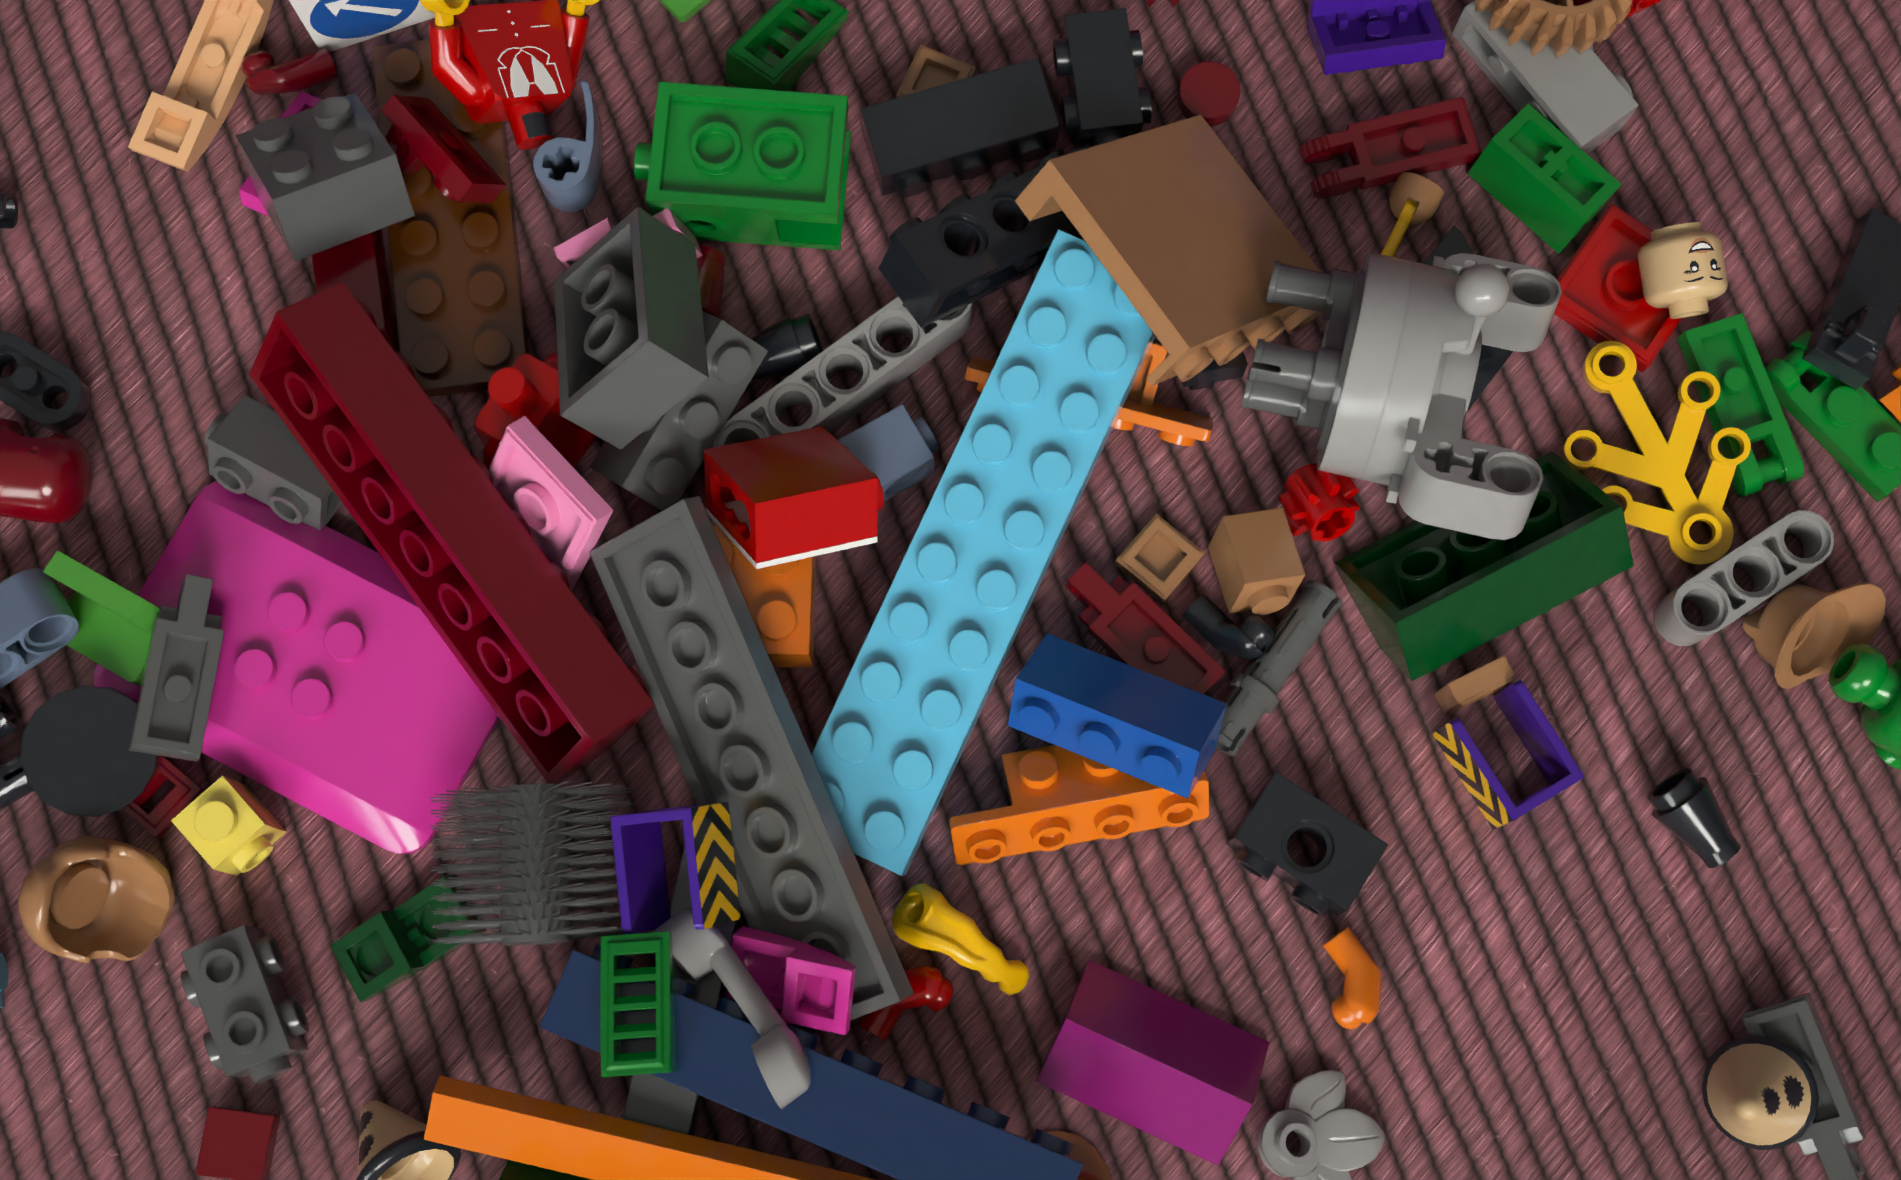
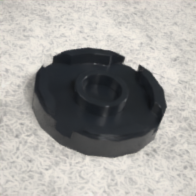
M84 685L55 694L35 710L22 735L20 760L28 784L46 804L68 815L98 817L127 807L145 792L159 769L160 755L129 751L138 705L135 699L114 687Z

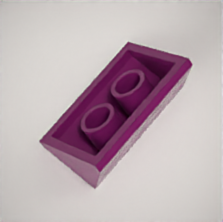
M1088 960L1036 1082L1215 1165H1219L1253 1105L1270 1042Z

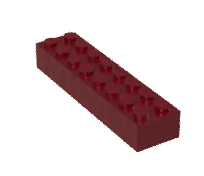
M342 281L277 311L249 376L547 783L559 784L609 751L655 705L647 695L644 681L633 668L625 665L608 642L606 630L601 622L592 614L587 613L571 592L567 577L556 563L549 561L532 539L528 524L518 511L510 508L493 486L490 473L483 462L477 457L471 456L456 436L447 413L440 406L433 404L415 380L413 369L408 360L402 354L395 352L378 330L374 315L368 306L362 301L356 300Z

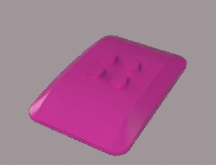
M217 481L205 486L195 498L138 594L139 597L159 608L161 605L176 608L183 579L185 580L186 574L213 579L207 614L222 616L220 629L224 630L201 753L385 850L402 855L415 853L426 847L437 832V830L432 829L439 828L430 826L440 825L435 823L442 822L444 817L435 816L446 815L430 813L448 812L431 810H449V808L440 807H451L452 804L440 805V803L453 802L432 801L455 799H430V797H455L434 794H458L457 792L446 791H460L500 717L380 553L326 525L321 530H318L303 522L299 524L287 522L280 518L270 506L246 493H233ZM97 663L94 671L95 686L114 687L138 702L141 686H136Z

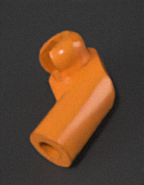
M1347 926L1327 940L1322 946L1345 976L1343 995L1337 997L1331 1004L1333 1017L1343 1028L1353 1030L1359 1027L1362 1022L1366 1024L1371 1023L1379 1013L1382 974L1373 958L1349 926Z

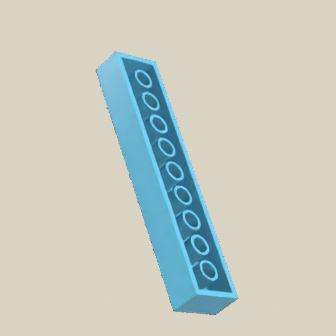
M1059 229L811 754L853 853L901 876L906 875L1155 338V334L1086 241Z

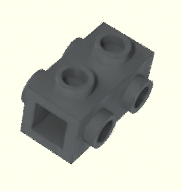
M244 395L229 414L221 412L212 421L205 436V445L208 446L209 474L214 476L217 482L227 490L236 494L246 493L270 506L280 518L293 524L303 522L318 530L327 525L343 504L271 405L265 406Z
M242 925L182 951L181 955L187 969L181 972L182 986L190 1003L195 1008L201 1007L209 1028V1031L204 1033L203 1036L204 1045L213 1065L218 1070L224 1069L226 1077L250 1076L253 1084L272 1079L291 1070L292 1066L289 1058L308 1050L302 1034L309 1031V1024L298 998L295 995L288 997L279 974V972L286 969L285 959L272 934L265 935L261 928Z

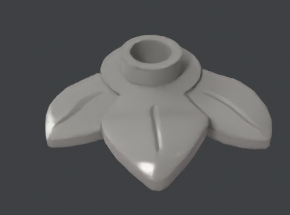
M1327 1070L1305 1076L1293 1084L1287 1097L1285 1110L1271 1114L1262 1124L1257 1139V1147L1266 1167L1278 1176L1293 1178L1294 1180H1352L1349 1171L1361 1168L1375 1159L1384 1144L1385 1134L1378 1123L1370 1116L1356 1109H1345V1076L1340 1071ZM1291 1131L1295 1132L1300 1140V1150L1295 1156L1290 1154L1286 1147V1138Z

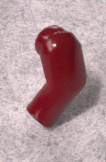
M325 48L278 65L274 64V59L269 52L258 51L246 56L241 63V69L248 78L245 84L250 90L259 95L298 92L337 77L333 59Z

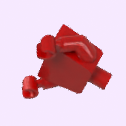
M557 352L550 353L543 362L528 353H524L517 358L512 367L498 370L488 383L490 398L475 418L473 427L484 445L482 450L483 464L488 470L507 426L524 416L573 468L577 466L596 438V435L560 415Z

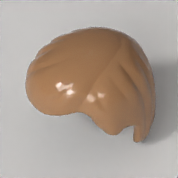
M85 836L61 843L51 855L42 858L32 867L21 886L18 896V908L25 932L36 945L47 952L81 963H89L90 960L99 958L131 961L142 956L150 948L153 941L163 932L174 906L175 893L171 886V877L168 870L150 853L113 839Z

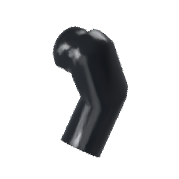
M1204 593L1181 615L1216 650L1248 660H1254L1264 654L1262 649L1275 638V632L1258 615L1249 616L1244 624L1242 623L1238 627Z

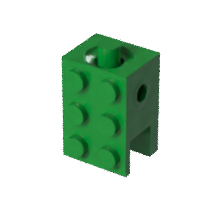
M659 82L652 143L638 142L634 158L635 179L647 181L645 201L650 215L653 216L664 209H670L692 232L696 240L841 251L851 146V131H846L849 107L848 96Z

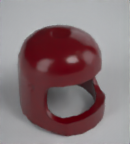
M0 418V516L57 524L74 518L85 506L92 486L93 467L86 448L73 437L58 433L46 438L27 437L19 422Z

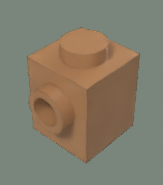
M1283 508L1223 516L1208 546L1229 614L1252 610L1256 615H1266L1281 610L1290 603L1306 575Z

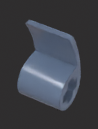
M580 80V84L584 94L587 115L586 142L572 138L557 137L546 141L539 147L534 156L533 168L547 201L554 208L563 212H576L586 208L593 202L598 191L602 172L603 137L601 120L589 83ZM556 177H557V178H563V180H562V181H558V180H556Z

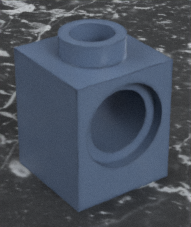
M903 404L838 440L862 464L878 476L883 489L884 502L935 474L934 456L932 453L939 450L937 441L925 420L919 417L912 421Z

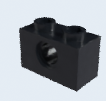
M1277 772L1266 781L1227 842V845L1239 852L1234 860L1241 867L1265 881H1268L1272 874L1294 888L1290 897L1295 902L1320 917H1324L1327 911L1335 915L1348 911L1389 845ZM1293 833H1304L1310 836L1317 844L1318 859L1312 867L1300 866L1290 858L1287 844Z

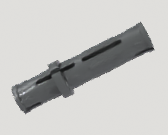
M1309 580L1296 598L1297 600L1275 628L1274 640L1262 649L1264 654L1254 659L1244 673H1237L1231 680L1229 685L1232 690L1224 702L1227 703L1216 749L1226 755L1235 757L1257 722L1260 721L1265 713H1272L1279 704L1277 695L1283 688V685L1303 660L1325 625L1342 605V600L1337 598V594L1329 587L1315 580Z

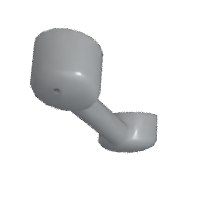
M686 909L681 910L652 932H671L673 964L689 979L697 982L712 970L718 975L760 1035V1038L754 1041L751 1047L760 1072L777 1105L783 1109L806 1092L811 1084V1068L799 1038L789 1029L719 928L715 926L696 930L693 924L692 910Z

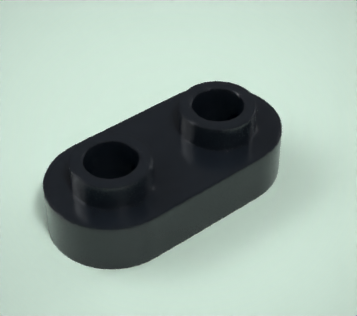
M0 332V401L48 430H66L81 422L86 416L91 403V394L86 382L70 368L20 337L11 333ZM16 361L17 367L15 372L9 377L2 378L4 366ZM67 392L68 398L66 403L59 409H52L53 399L58 394Z

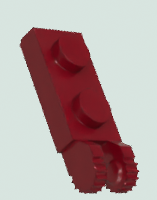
M1464 97L1347 125L1344 131L1312 139L1299 148L1303 163L1306 162V164L1336 159L1349 151L1353 166L1324 173L1313 179V182H1310L1314 198L1317 197V199L1345 194L1359 186L1363 190L1395 182L1402 172L1423 175L1475 162L1482 154Z

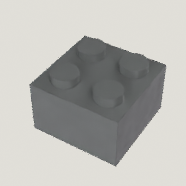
M355 92L343 97L323 99L313 108L282 119L272 118L262 121L252 130L235 135L257 195L295 261L415 216L396 154Z

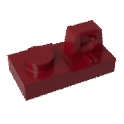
M393 94L381 109V112L392 123L385 139L396 154L402 174H416L422 167L426 166L434 175L433 183L436 188L446 197L458 203H493L507 186L429 98Z

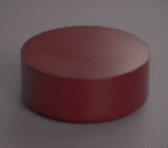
M1207 61L1192 66L1182 77L1178 91V105L1181 112L1186 118L1202 115L1210 127L1226 122L1235 112L1239 101L1240 84L1238 78L1230 68L1218 62Z

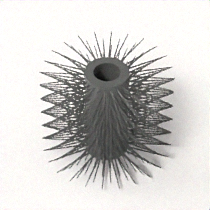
M541 781L539 784L520 785L513 782L515 785L505 787L487 784V786L498 788V790L464 787V789L489 792L446 791L475 794H434L455 797H430V799L462 798L432 801H458L440 803V805L455 803V807L440 808L459 809L431 811L459 812L430 814H452L435 817L461 816L447 818V821H466L437 822L435 824L458 825L430 826L447 827L434 828L432 830L455 829L441 832L471 830L455 832V834L471 835H440V837L459 838H432V840L444 841H431V843L451 842L436 845L458 844L448 847L465 845V848H447V850L468 851H435V853L442 854L431 855H448L434 856L433 858L453 857L441 860L461 859L456 860V863H474L441 864L445 866L432 868L448 869H431V871H439L437 873L456 872L449 873V875L471 873L466 874V876H476L448 877V879L452 880L436 881L451 882H431V884H437L433 886H443L442 888L459 887L457 889L481 887L477 888V890H491H457L456 892L472 893H441L460 895H436L433 897L438 898L432 899H441L437 901L455 900L449 902L469 901L466 903L495 900L488 902L495 904H466L473 906H448L446 909H436L443 911L432 912H442L434 914H443V916L479 915L477 916L478 919L488 920L442 922V924H433L432 928L468 929L467 931L494 928L489 929V931L501 933H467V935L437 938L439 940L432 941H435L434 943L445 942L443 944L458 943V945L502 942V945L521 946L569 942L570 939L578 940L576 938H600L598 936L623 934L622 928H617V926L604 928L594 926L571 929L574 927H570V925H589L583 923L621 921L620 913L603 914L608 912L582 914L586 912L577 913V911L570 910H599L587 908H617L607 906H619L617 905L619 904V899H616V897L595 899L597 897L588 898L576 895L608 896L605 893H618L613 892L618 891L617 884L602 885L607 883L592 882L616 881L614 879L617 878L616 871H610L615 869L588 871L596 868H607L596 866H615V858H611L614 856L596 857L606 854H584L614 853L598 852L614 851L613 845H611L613 843H604L613 840L584 838H612L596 837L612 836V830H606L611 829V827L596 828L611 826L604 825V823L611 822L601 821H611L608 816L621 814H600L621 811L609 810V808L630 807L603 806L634 805V803L611 804L630 801L603 802L620 799L605 798L604 796H626L609 793H632V791H602L630 790L632 788L607 789L625 787L626 785L591 788L612 783L576 787L593 783V781L571 786L562 785L569 781L560 784H542ZM593 799H606V800L591 801V800H593ZM465 805H466V806H476V807H457V806H465ZM593 811H611V812L599 813V812H593ZM457 818H472L466 820H457ZM482 831L481 833H468V832ZM588 841H599V842L585 843V842H588ZM586 855V856H584V857H576V858H575V856ZM474 859L479 860V861H476V862H468V861H465V860H474ZM482 873H491L489 875H475ZM584 883H598V884H590V885L576 886V885H580V884H584ZM500 886V889H489L491 887ZM573 897L585 898L569 901V899H572ZM501 914V916H500L501 918H483V917H482V916H489V915ZM501 929V932L491 931V930Z

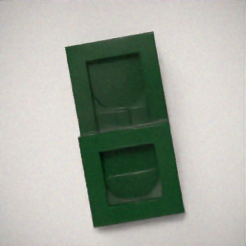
M456 874L446 875V876L441 877V878L438 879V880H452V879H448V877H458V876H457ZM431 884L395 909L377 913L330 945L360 1002L368 1001L465 945H458V943L443 944L445 942L434 943L435 941L432 940L487 931V929L467 931L468 929L432 928L433 924H442V922L481 920L477 917L479 915L457 917L458 915L443 916V914H434L442 912H432L443 911L436 909H446L448 906H473L466 905L472 904L466 903L469 901L449 902L455 900L437 901L441 899H432L438 898L433 897L436 895H460L441 893H466L456 892L457 890H465L464 888H442L443 886H433L437 884Z

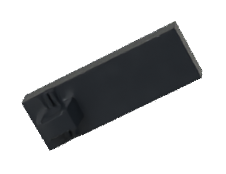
M1873 207L1858 220L1802 357L1803 360L1854 389H1858L1871 379L1878 355L1883 348L1901 302V223Z

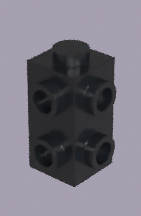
M1126 8L1065 15L1062 38L1053 39V59L1056 76H1067L1069 95L1061 96L1064 132H1075L1077 148L1088 143L1094 147L1141 133L1143 124L1151 123V100L1148 87H1138L1135 68L1142 67L1143 65L1142 41L1139 30L1129 31Z

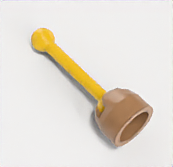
M1402 172L1398 176L1389 198L1390 209L1398 220L1381 255L1393 257L1408 226L1421 224L1431 219L1444 196V191L1439 185L1421 175L1410 172Z

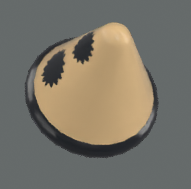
M1745 1036L1731 1040L1716 1050L1709 1059L1703 1073V1101L1710 1118L1717 1128L1729 1139L1744 1147L1757 1150H1775L1788 1146L1807 1132L1816 1117L1819 1094L1817 1082L1811 1068L1801 1055L1788 1045L1775 1039L1762 1036Z
M370 1100L364 1104L360 1114L356 1180H450L458 1168L461 1148L424 1140L426 1124L381 1101Z

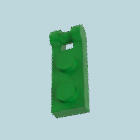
M1743 313L1684 331L1677 338L1690 374L1698 371L1708 372L1718 380L1720 385L1718 400L1706 410L1714 433L1716 434L1728 427L1738 428L1747 434L1750 443L1763 440L1768 451L1767 457L1756 460L1751 449L1748 457L1736 466L1730 484L1733 492L1741 498L1761 492L1763 484L1772 481L1782 485L1801 479L1804 474L1801 455ZM1694 381L1702 403L1708 401L1710 397L1708 385L1702 381ZM1722 437L1718 443L1723 456L1727 459L1737 458L1741 449L1739 442L1733 437Z
M1803 331L1789 344V353L1782 359L1774 358L1764 366L1779 403L1878 502L1901 484V426L1862 386L1854 389L1803 360V354L1812 335V331ZM1804 372H1807L1819 384L1811 392L1801 384L1800 376Z

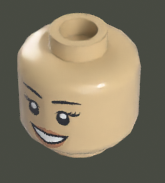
M1700 222L1677 224L1652 231V241L1642 246L1638 252L1642 287L1646 302L1655 308H1669L1671 319L1692 317L1709 312L1708 300L1721 296L1728 287L1722 243L1719 236L1712 232L1703 231L1702 223Z

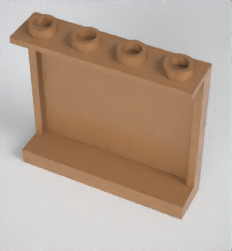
M1202 115L1050 159L1015 200L1029 221L1063 210L1170 354L1146 378L1151 386L1174 376H1178L1181 382H1185L1204 370L1213 360L1221 366L1238 356L1249 344L1255 350L1258 338L1271 342L1284 330L1289 335L1295 334L1311 323L1320 313L1280 303L1265 302L1275 261L1294 267L1321 271Z

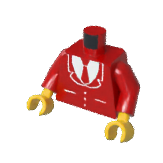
M420 0L426 10L435 14V18L429 21L431 70L433 76L464 105L470 119L478 124L509 121L517 148L520 150L535 149L542 146L546 141L553 139L546 116L551 115L572 94L575 88L590 16L585 13L586 5H593L600 0H567V7L561 9L558 0L468 6L470 0Z

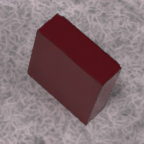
M217 1106L208 1107L195 1175L229 1180H268L281 1115Z

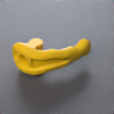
M926 883L916 884L905 893L896 906L892 915V930L901 940L917 948L948 955L959 965L980 972L985 980L992 983L998 982L999 989L1009 996L1019 993L1026 986L1030 977L1029 967L1021 960H1006L1002 950L982 934L973 918L952 907L938 890Z

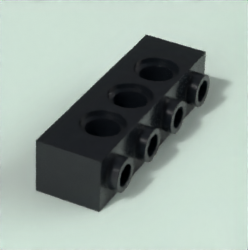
M1088 143L1067 154L1084 150L1092 146ZM1062 149L1047 155L1033 170L1020 176L1015 171L1007 173L995 181L987 192L972 199L968 194L961 195L949 202L938 215L923 222L919 217L912 218L900 225L890 235L889 242L891 244L878 269L921 328L1039 270L1058 229L1084 240L1063 210L1029 221L1015 202L1017 197L1050 159L1067 155Z

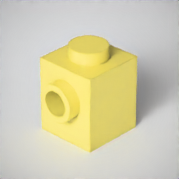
M221 776L171 820L213 870L235 876L250 871L265 860L273 850L272 845L286 833V830L246 785L225 776Z

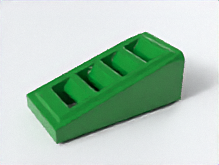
M779 0L726 50L725 78L730 84L739 88L789 91L848 19L849 11L834 0ZM800 8L819 21V23L813 26L795 12ZM783 27L787 28L802 40L797 41L781 29ZM770 45L784 55L782 59L766 49V47Z
M670 931L601 936V1077L678 1072L672 934ZM656 953V967L619 969L618 955ZM656 981L655 995L620 997L619 983ZM656 1009V1023L621 1025L620 1011ZM656 1037V1051L622 1054V1039Z

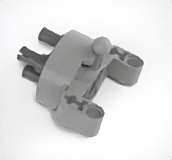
M1368 252L1362 270H1357L1356 273L1334 268L1332 274H1327L1275 261L1265 302H1275L1322 312V319L1327 320L1322 345L1318 346L1317 352L1266 342L1265 339L1258 338L1252 366L1249 368L1241 408H1251L1297 418L1296 425L1317 429L1315 450H1319L1317 470L1387 485L1386 502L1396 504L1399 496V503L1404 512L1418 522L1490 539L1506 540L1516 537L1522 532L1543 481L1542 469L1534 459L1522 452L1462 439V426L1474 388L1481 346L1487 345L1516 352H1528L1541 346L1562 294L1561 285L1553 275L1545 270L1467 253L1451 255L1445 260L1443 257L1434 256L1432 265Z

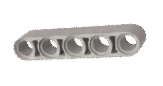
M896 297L726 421L714 441V447L823 426L829 433H832L959 340L969 330L972 321L973 303L959 309L950 316H945L921 328L901 299ZM890 333H901L906 335L912 343L904 351L891 353L880 347L879 342ZM841 369H851L857 371L862 376L861 381L855 387L847 390L835 388L829 383L830 377ZM792 405L807 407L812 412L810 419L798 427L784 425L779 421V417L786 408Z

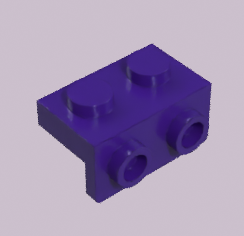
M1309 0L1307 30L1324 75L1342 72L1350 73L1363 69L1412 64L1444 58L1446 38L1430 0Z

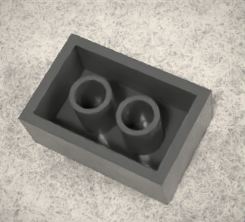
M637 206L554 280L560 415L620 450L642 432L652 429L660 417L686 396L696 393L704 381L709 378L695 244Z

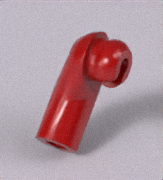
M924 965L904 970L914 994L900 1002L863 1015L857 1025L886 1041L904 1010L926 1006L933 1011L945 1008L953 996V986L949 979L942 977V972L939 969Z

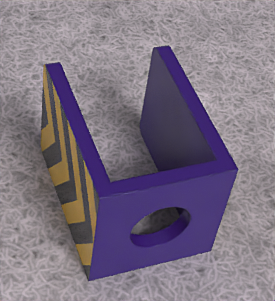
M1521 680L1516 681L1496 694L1494 699L1549 784L1514 805L1458 718L1453 719L1433 733L1434 739L1493 830L1516 820L1585 777Z
M729 802L651 809L610 816L621 925L624 935L654 930L671 918L661 822L683 820L694 928L696 930L708 929L739 920L740 905Z

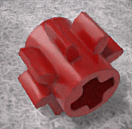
M1316 463L1302 466L1294 471L1284 484V493L1278 496L1279 501L1284 507V513L1292 535L1296 537L1306 531L1312 541L1325 542L1340 537L1352 526L1355 520V511L1360 509L1359 504L1353 497L1359 489L1351 477L1317 470Z

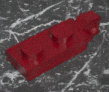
M1086 562L1067 580L1065 587L1086 608L1078 618L1088 628L1087 631L1117 661L1201 694H1204L1225 673L1223 668L1134 582L1129 585L1118 576L1109 585Z

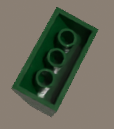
M1551 451L1535 459L1542 469L1543 481L1524 528L1516 537L1506 540L1490 539L1414 521L1334 563L1337 573L1380 649L1411 681H1414L1633 567L1634 563L1622 506Z

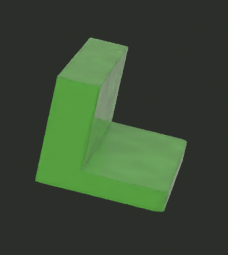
M57 550L43 573L75 590L68 604L79 623V631L67 646L136 686H141L155 619L158 618L160 608Z

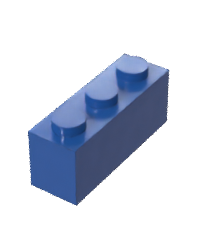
M1047 633L1016 677L1008 726L1188 799L1216 750L1227 703Z

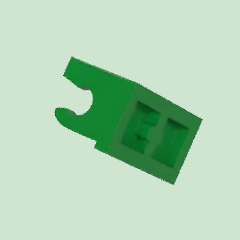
M1527 104L1491 139L1468 172V175L1558 254L1573 240L1583 226L1587 225L1622 185L1530 104Z

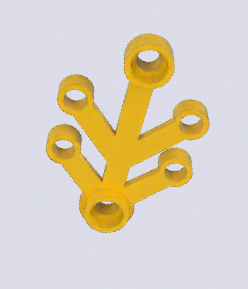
M1617 341L1599 343L1591 349L1584 360V379L1593 390L1599 393L1610 394L1642 455L1604 444L1600 437L1592 431L1579 430L1572 433L1563 445L1565 461L1575 469L1584 470L1594 467L1659 487L1672 511L1635 502L1630 493L1620 486H1608L1603 488L1602 491L1607 495L1615 494L1623 500V513L1626 524L1667 536L1670 549L1681 560L1694 565H1704L1720 559L1729 550L1734 535L1732 522L1722 508L1736 466L1743 462L1750 453L1751 443L1749 437L1738 428L1728 427L1720 430L1710 439L1708 454L1712 462L1698 498H1696L1685 477L1705 412L1716 403L1720 396L1718 380L1708 372L1698 371L1691 373L1681 382L1678 388L1680 406L1668 442H1666L1632 379L1637 369L1636 358L1632 350L1625 344ZM1605 355L1617 356L1623 365L1622 372L1617 376L1605 375L1599 367L1600 359ZM1693 381L1706 383L1710 389L1708 401L1703 403L1693 401L1687 392L1688 385ZM1722 437H1733L1739 442L1741 449L1737 458L1727 459L1719 453L1718 442ZM1578 439L1590 441L1595 449L1593 458L1588 461L1577 460L1571 453L1572 443ZM1703 521L1711 527L1712 538L1707 544H1697L1691 539L1689 529L1693 522Z

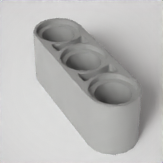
M1798 510L1783 517L1665 595L1657 603L1654 611V624L1658 633L1667 642L1676 646H1691L1720 631L1821 564L1831 554L1834 546V533L1829 523L1821 515L1812 511ZM1785 533L1794 535L1801 542L1803 558L1793 555L1787 549L1784 542ZM1734 566L1741 567L1750 574L1753 580L1752 592L1745 591L1736 584L1733 578ZM1683 599L1694 602L1700 608L1703 618L1701 626H1695L1684 618L1681 611Z

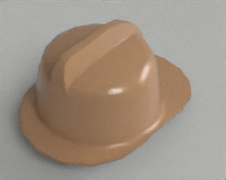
M1870 582L1853 584L1833 592L1801 584H1793L1783 588L1773 597L1769 604L1746 617L1742 628L1754 639V646L1759 656L1775 668L1777 685L1790 689L1808 679L1830 672L1837 658L1849 646L1854 644L1868 645L1878 631L1885 614L1886 598L1882 589Z

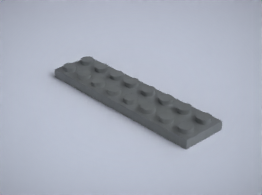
M700 496L683 499L590 551L589 553L696 804L729 802L739 904L749 928L807 943L855 965L856 972L851 1020L900 1002L914 994ZM790 1023L792 1026L813 1035L824 1031Z

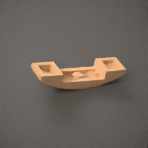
M204 0L164 94L160 95L152 91L128 148L187 172L194 166L218 133L247 76L241 69L242 60L246 56L258 51L274 0Z

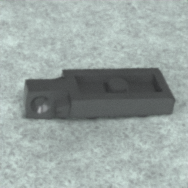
M186 574L185 580L183 579L181 583L177 607L164 605L160 607L158 618L155 619L129 751L196 762L200 759L224 630L220 629L222 616L207 614L213 579Z
M1810 992L1743 1013L1742 1020L1749 1036L1772 1038L1791 1047L1802 1056L1811 1068L1817 1082L1819 1103L1816 1117L1807 1132L1793 1143H1799L1805 1156L1818 1152L1829 1180H1860L1859 1178L1862 1174H1865V1170L1854 1142L1862 1141L1866 1138L1861 1124L1863 1120Z

